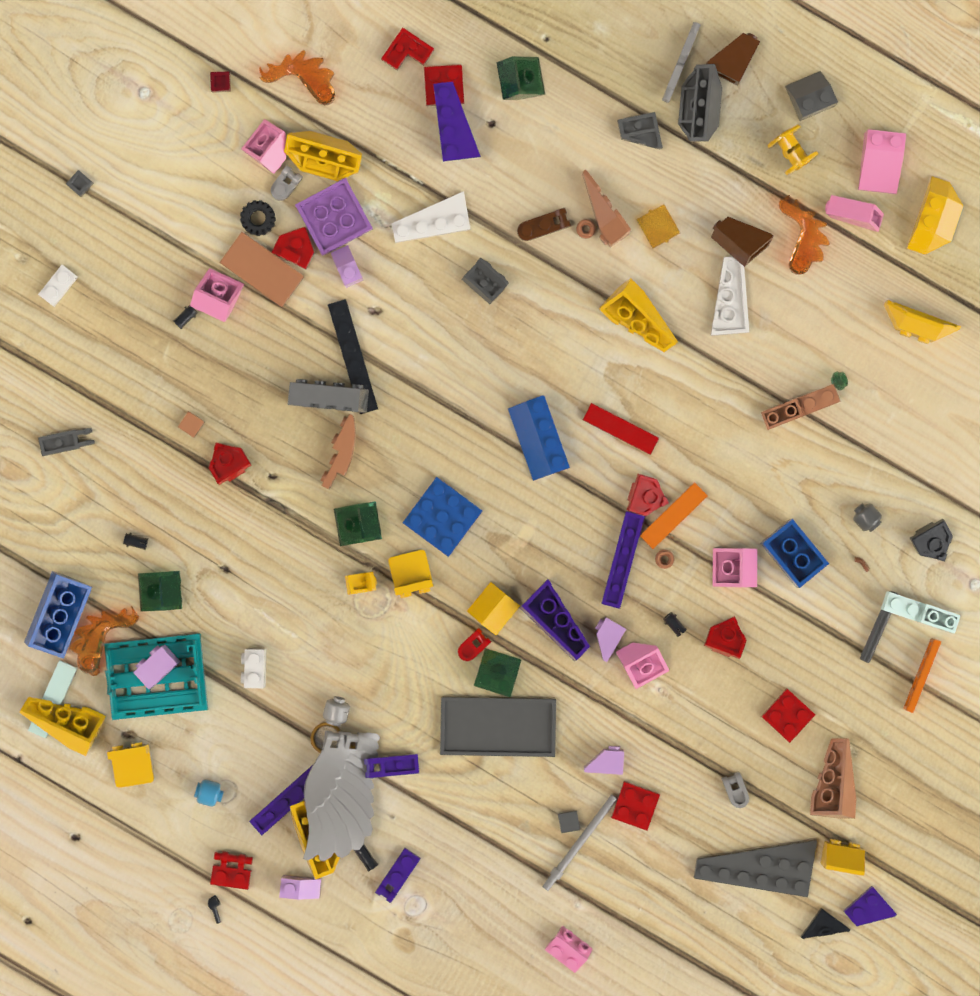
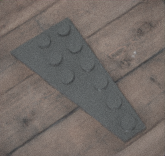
M817 840L697 858L693 878L808 897Z

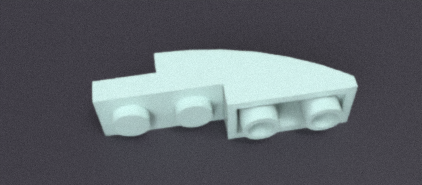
M886 591L881 610L954 634L961 616Z

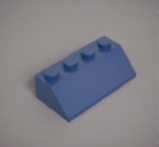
M544 395L508 408L533 481L570 468Z
M52 571L24 643L28 647L64 659L92 586Z

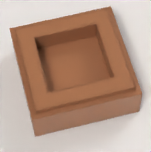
M188 411L178 428L195 438L205 422Z

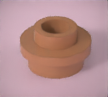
M588 219L581 220L576 227L577 234L584 239L592 237L596 230L595 224ZM588 226L590 230L585 233L582 228Z
M660 550L655 556V562L660 568H670L674 563V555L669 550ZM664 555L668 557L666 563L661 561V557Z

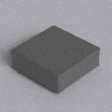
M79 170L66 183L80 197L94 184Z
M577 810L558 814L561 833L580 830Z

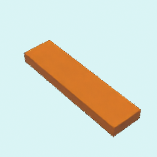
M694 482L640 534V537L654 549L708 497L707 494Z
M933 638L930 639L903 707L904 710L911 713L914 712L941 641Z

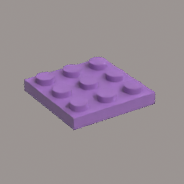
M346 178L295 204L322 256L373 230Z

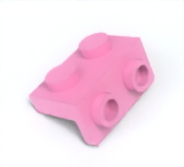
M562 926L557 935L548 943L545 951L576 973L588 960L592 948L570 930Z

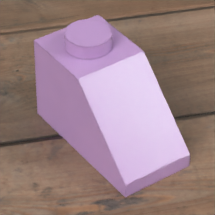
M348 245L331 252L346 288L363 281Z
M605 617L604 620H599L595 629H597L596 636L602 659L607 662L626 629Z
M609 746V749H603L584 766V772L623 775L624 750H620V746Z
M283 875L279 898L297 900L319 899L321 879L315 880V878Z

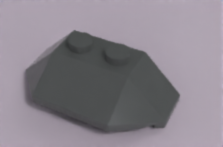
M714 64L696 65L694 71L681 86L678 125L691 142L709 141L719 127L722 85Z

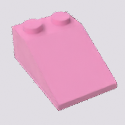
M870 129L864 133L858 190L897 194L906 133Z

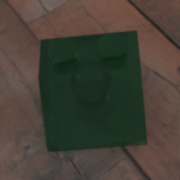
M512 56L496 62L503 100H520L545 95L539 57Z
M376 501L334 509L340 546L382 539Z
M180 571L138 573L140 612L182 609Z
M485 648L474 686L511 697L522 659Z

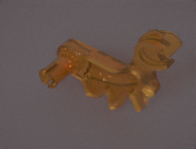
M303 50L293 60L289 54L286 55L281 65L276 66L267 63L269 67L267 73H264L261 67L259 68L261 74L259 78L265 83L276 82L284 76L294 75L299 78L319 104L325 106L335 100V90L330 84L334 72L328 68H319L324 62L323 58L314 57L304 60L306 52Z
M788 195L779 201V208L786 216L794 219L801 229L788 266L793 274L802 275L808 271L812 262L823 261L824 254L819 245L829 246L830 243L818 228L826 227L827 223L812 219L816 213L814 211H802L799 208L797 199L794 200L793 204H789L787 199L791 195Z
M132 606L131 615L126 614V608L115 616L106 611L101 612L102 618L88 615L86 619L92 624L75 630L74 634L81 638L71 645L70 650L78 655L77 666L83 673H89L91 676H97L100 673L99 669L101 668L99 664L106 634L111 629L117 627H130L139 619V615Z

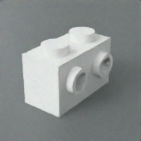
M245 649V653L241 654V664H244V672H241V684H244V688L263 689L266 687V649Z

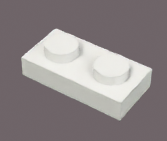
M61 265L38 295L55 307L78 276L64 265Z

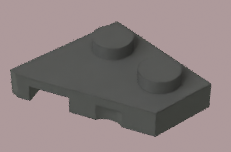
M655 112L617 120L621 140L659 150L663 148Z

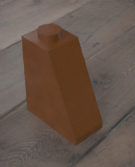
M742 33L708 60L706 64H714L719 77L738 86L760 41L757 40V36L751 33Z
M727 217L723 221L719 220L713 226L714 231L711 236L715 242L744 267L769 247L774 237L769 232L731 217Z

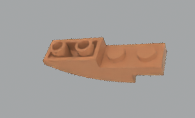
M832 384L765 410L761 414L767 430H770L841 401L835 385Z
M351 414L348 417L344 416L340 424L343 428L340 434H335L331 442L334 444L332 448L339 452L337 455L334 454L329 462L332 466L329 472H324L320 480L323 482L322 486L329 490L338 473L346 475L353 457L356 425L355 418Z

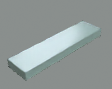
M59 660L42 699L61 705L77 671V667ZM31 722L28 731L47 738L48 733Z

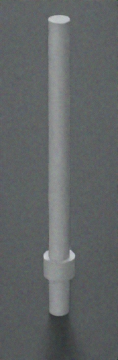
M611 794L559 865L552 869L550 877L542 886L544 889L549 891L555 881L562 877V872L617 801L615 796Z

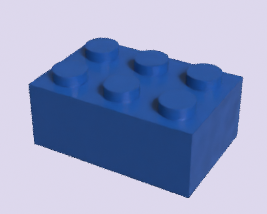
M789 519L760 543L796 588L802 587L829 564L793 519Z

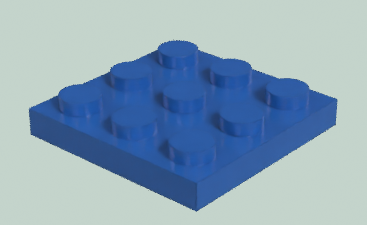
M436 477L405 518L403 524L449 557L482 513V510Z

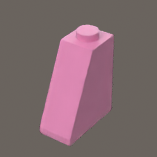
M831 195L830 200L827 201L825 206L826 214L832 219L879 232L884 213L875 204Z

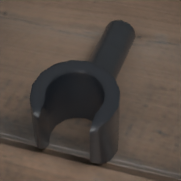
M214 895L209 898L208 907L214 914L216 924H219L221 921L216 907L221 905L218 897Z

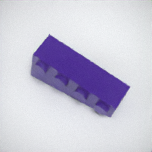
M453 82L433 84L443 162L481 157Z
M549 579L520 607L573 661H577L590 647Z

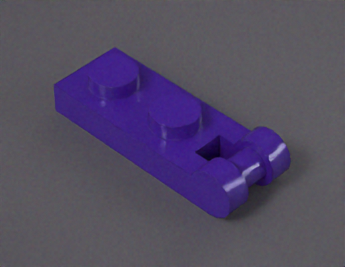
M418 754L364 759V765L367 768L365 778L419 774ZM374 764H379L380 771L374 772Z
M404 848L375 893L379 896H384L387 898L386 901L391 903L421 858L407 848ZM387 884L394 887L391 892L385 888Z

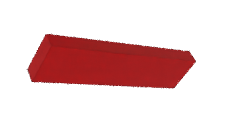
M592 403L583 418V421L651 455L659 440V437Z

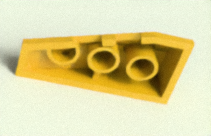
M631 278L619 286L599 308L616 325L620 323L629 329L628 332L632 334L634 332L644 337L645 342L663 352H666L678 342L646 293Z
M28 697L19 713L67 748L86 756L106 716L87 707H82L81 709L70 707L71 704L64 703L63 706L53 704L49 700Z

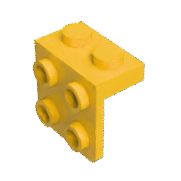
M424 550L388 559L396 596L400 595V598L412 596L411 592L418 590L419 594L430 591V587L434 586Z
M142 742L132 743L131 747L124 748L123 745L113 746L112 750L107 752L108 760L112 759L116 787L122 788L154 781L149 744L143 745Z

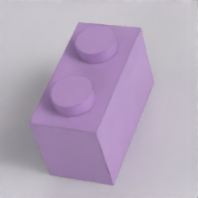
M166 645L162 647L156 646L150 652L151 657L147 660L142 659L136 665L138 669L133 672L148 689L153 688L181 662Z

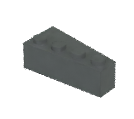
M296 379V382H290L288 405L367 413L369 390L363 389V385L352 384V388L345 387V383L333 382V386H327L325 381H315L314 384H307L305 379Z

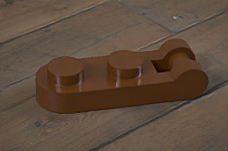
M561 208L522 222L518 226L517 234L521 240L531 241L571 227V223L565 215L567 214L566 209ZM558 217L560 224L555 225L553 219Z

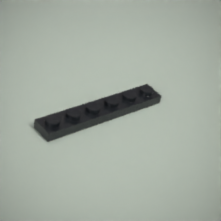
M344 299L327 304L351 386L352 384L363 385V389L369 390L367 413L379 410L347 301Z

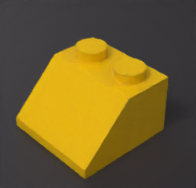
M830 839V842L824 841L820 864L828 870L864 876L865 850L857 843L849 842V845L841 844L840 840Z

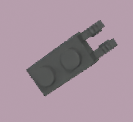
M92 428L38 437L42 456L94 445V440L90 439L79 442L78 435L92 433Z

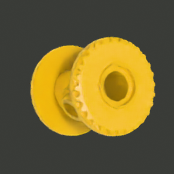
M799 124L781 133L767 145L768 148H772L778 144L782 149L783 156L790 161L792 167L785 171L786 175L802 168L818 155V152L815 151L807 156L793 133L801 128Z

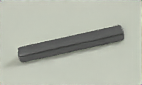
M880 611L860 656L862 661L866 663L871 661L890 618V612Z

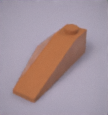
M584 170L582 176L601 234L599 238L604 245L608 244L609 247H612L628 236L631 228L617 209L614 211L611 209L612 204L608 197L604 194L601 195V189L589 172Z
M848 738L831 739L824 758L825 765L823 771L819 773L817 778L819 783L811 796L810 815L855 819L856 791L850 740Z

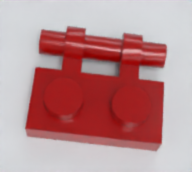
M226 851L222 853L215 852L214 859L221 860V865H213L210 885L248 890L252 870L244 869L245 864L252 865L253 857H247L246 854H229ZM227 863H238V868L227 866Z

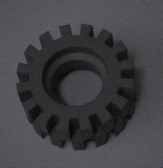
M253 200V202H248L242 208L240 221L247 232L251 235L264 236L267 232L272 231L271 229L275 226L276 217L268 203L262 200ZM255 211H261L265 214L263 224L254 225L251 222V215Z

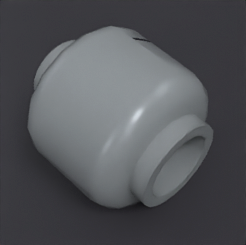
M334 696V699L327 700L323 712V718L326 720V723L333 726H341V724L347 721L350 705L345 702V698Z

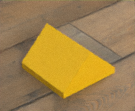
M490 582L467 612L484 627L497 635L520 605Z

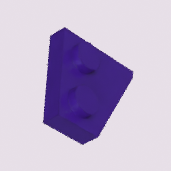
M873 886L868 888L843 910L856 926L897 916Z

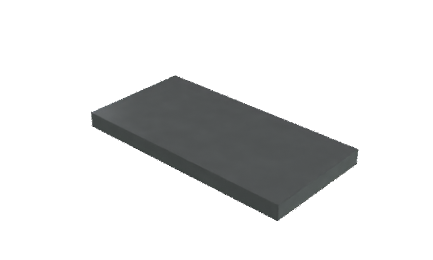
M441 697L440 755L555 757L556 699Z

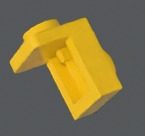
M373 572L345 576L348 595L376 591L377 579Z

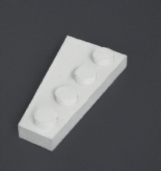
M464 191L392 223L395 243L470 230Z
M734 257L723 258L711 336L749 333L744 266Z

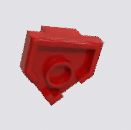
M306 227L280 235L271 253L306 270L314 255Z
M215 443L209 470L218 485L227 480L229 482L245 473V469L251 466L242 448Z
M637 474L627 499L629 501L627 511L647 516L669 503L657 479Z
M734 616L710 627L704 646L724 656L740 659L747 640Z

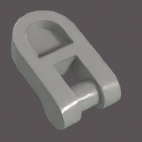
M287 165L271 186L272 196L278 201L286 200L303 176L299 173H294L292 168ZM287 177L292 180L289 185L284 182Z
M738 771L728 778L727 776L721 778L731 804L736 808L745 807L749 803V795L740 772ZM738 783L739 788L732 790L731 784Z

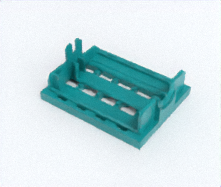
M201 633L104 644L107 667L105 671L107 695L110 696L112 720L208 710ZM186 638V641L177 642V640ZM167 640V643L158 644V642ZM148 643V645L139 646L138 644ZM128 645L129 647L120 648L119 646ZM164 645L178 659L182 658V666L172 669L157 683L165 684V692L151 693V689L146 687V694L132 695L131 687L145 685L133 672H129V664L139 663L142 659L147 660L151 657L150 652L156 646L162 647ZM194 657V664L187 666L186 658ZM125 664L124 673H114V665ZM188 681H194L198 688L189 689ZM184 682V689L187 690L170 691L169 683ZM127 688V696L117 697L116 689Z

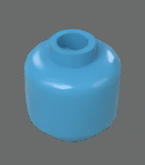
M204 779L201 783L198 782L194 797L197 798L196 800L199 804L213 807L217 802H221L224 791L220 790L221 786L219 783Z

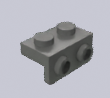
M479 258L476 264L461 279L488 304H491L509 284L504 275L498 273L488 261Z

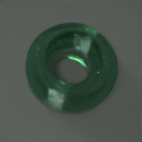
M837 371L833 373L831 383L838 390H843L848 386V379L844 372Z

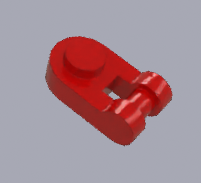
M480 628L475 630L459 646L458 656L463 661L473 660L492 642L482 634L483 631ZM475 639L481 643L478 647L472 643Z

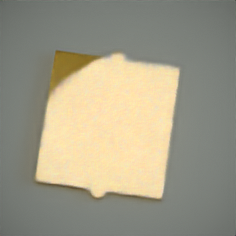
M664 204L654 210H649L647 214L637 219L652 248L664 242L668 243L671 238L680 234Z

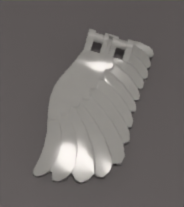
M325 731L323 749L305 781L304 801L309 834L303 859L310 860L319 855L320 861H326L334 852L337 857L343 858L349 855L352 849L360 850L364 844V838L371 836L373 828L370 819L374 816L371 803L374 802L371 789L374 788V784L371 780L373 778H365L367 768L364 765V759L378 758L376 751L379 748L377 741H379L380 737L378 734L369 732L351 734V732L342 731L333 733L332 731ZM332 741H337L336 748H330ZM351 742H356L355 749H349Z

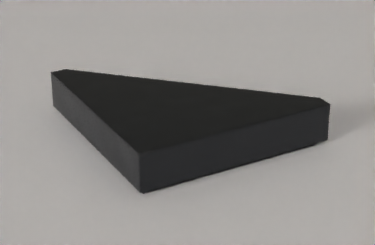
M820 908L800 937L802 939L849 932L851 929Z

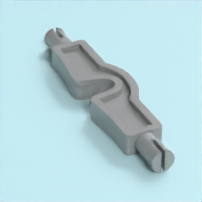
M693 22L662 98V101L666 103L670 102L701 26L697 22Z

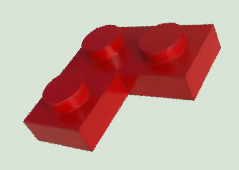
M402 27L381 60L395 70L399 69L407 56H410L424 66L434 52V48Z

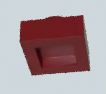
M229 71L210 72L212 93L231 92Z

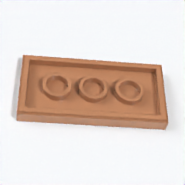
M243 232L240 233L219 262L280 307L284 306L304 278L302 274Z

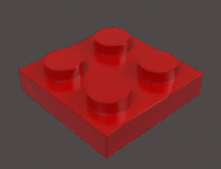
M462 65L424 67L426 106H436L433 84L453 82L460 103L464 104Z
M786 688L761 717L790 743L816 714Z
M624 781L611 818L648 831L660 794Z

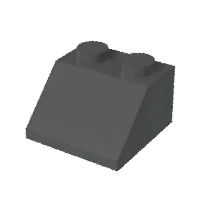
M821 71L785 86L799 121L833 108L838 103L831 84Z

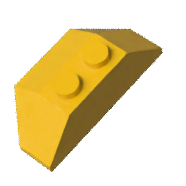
M314 131L287 134L284 152L289 155L300 171L334 181L342 180L359 172L362 153L348 141Z
M931 176L907 249L925 255L951 242L963 204L950 182Z
M887 300L884 303V307L895 330L900 331V335L908 338L911 336L917 337V341L921 343H932L960 330L961 326L896 302Z
M305 801L291 805L290 811L303 853H305L309 824ZM334 852L326 861H320L319 855L306 861L316 880L334 873L340 857H337Z

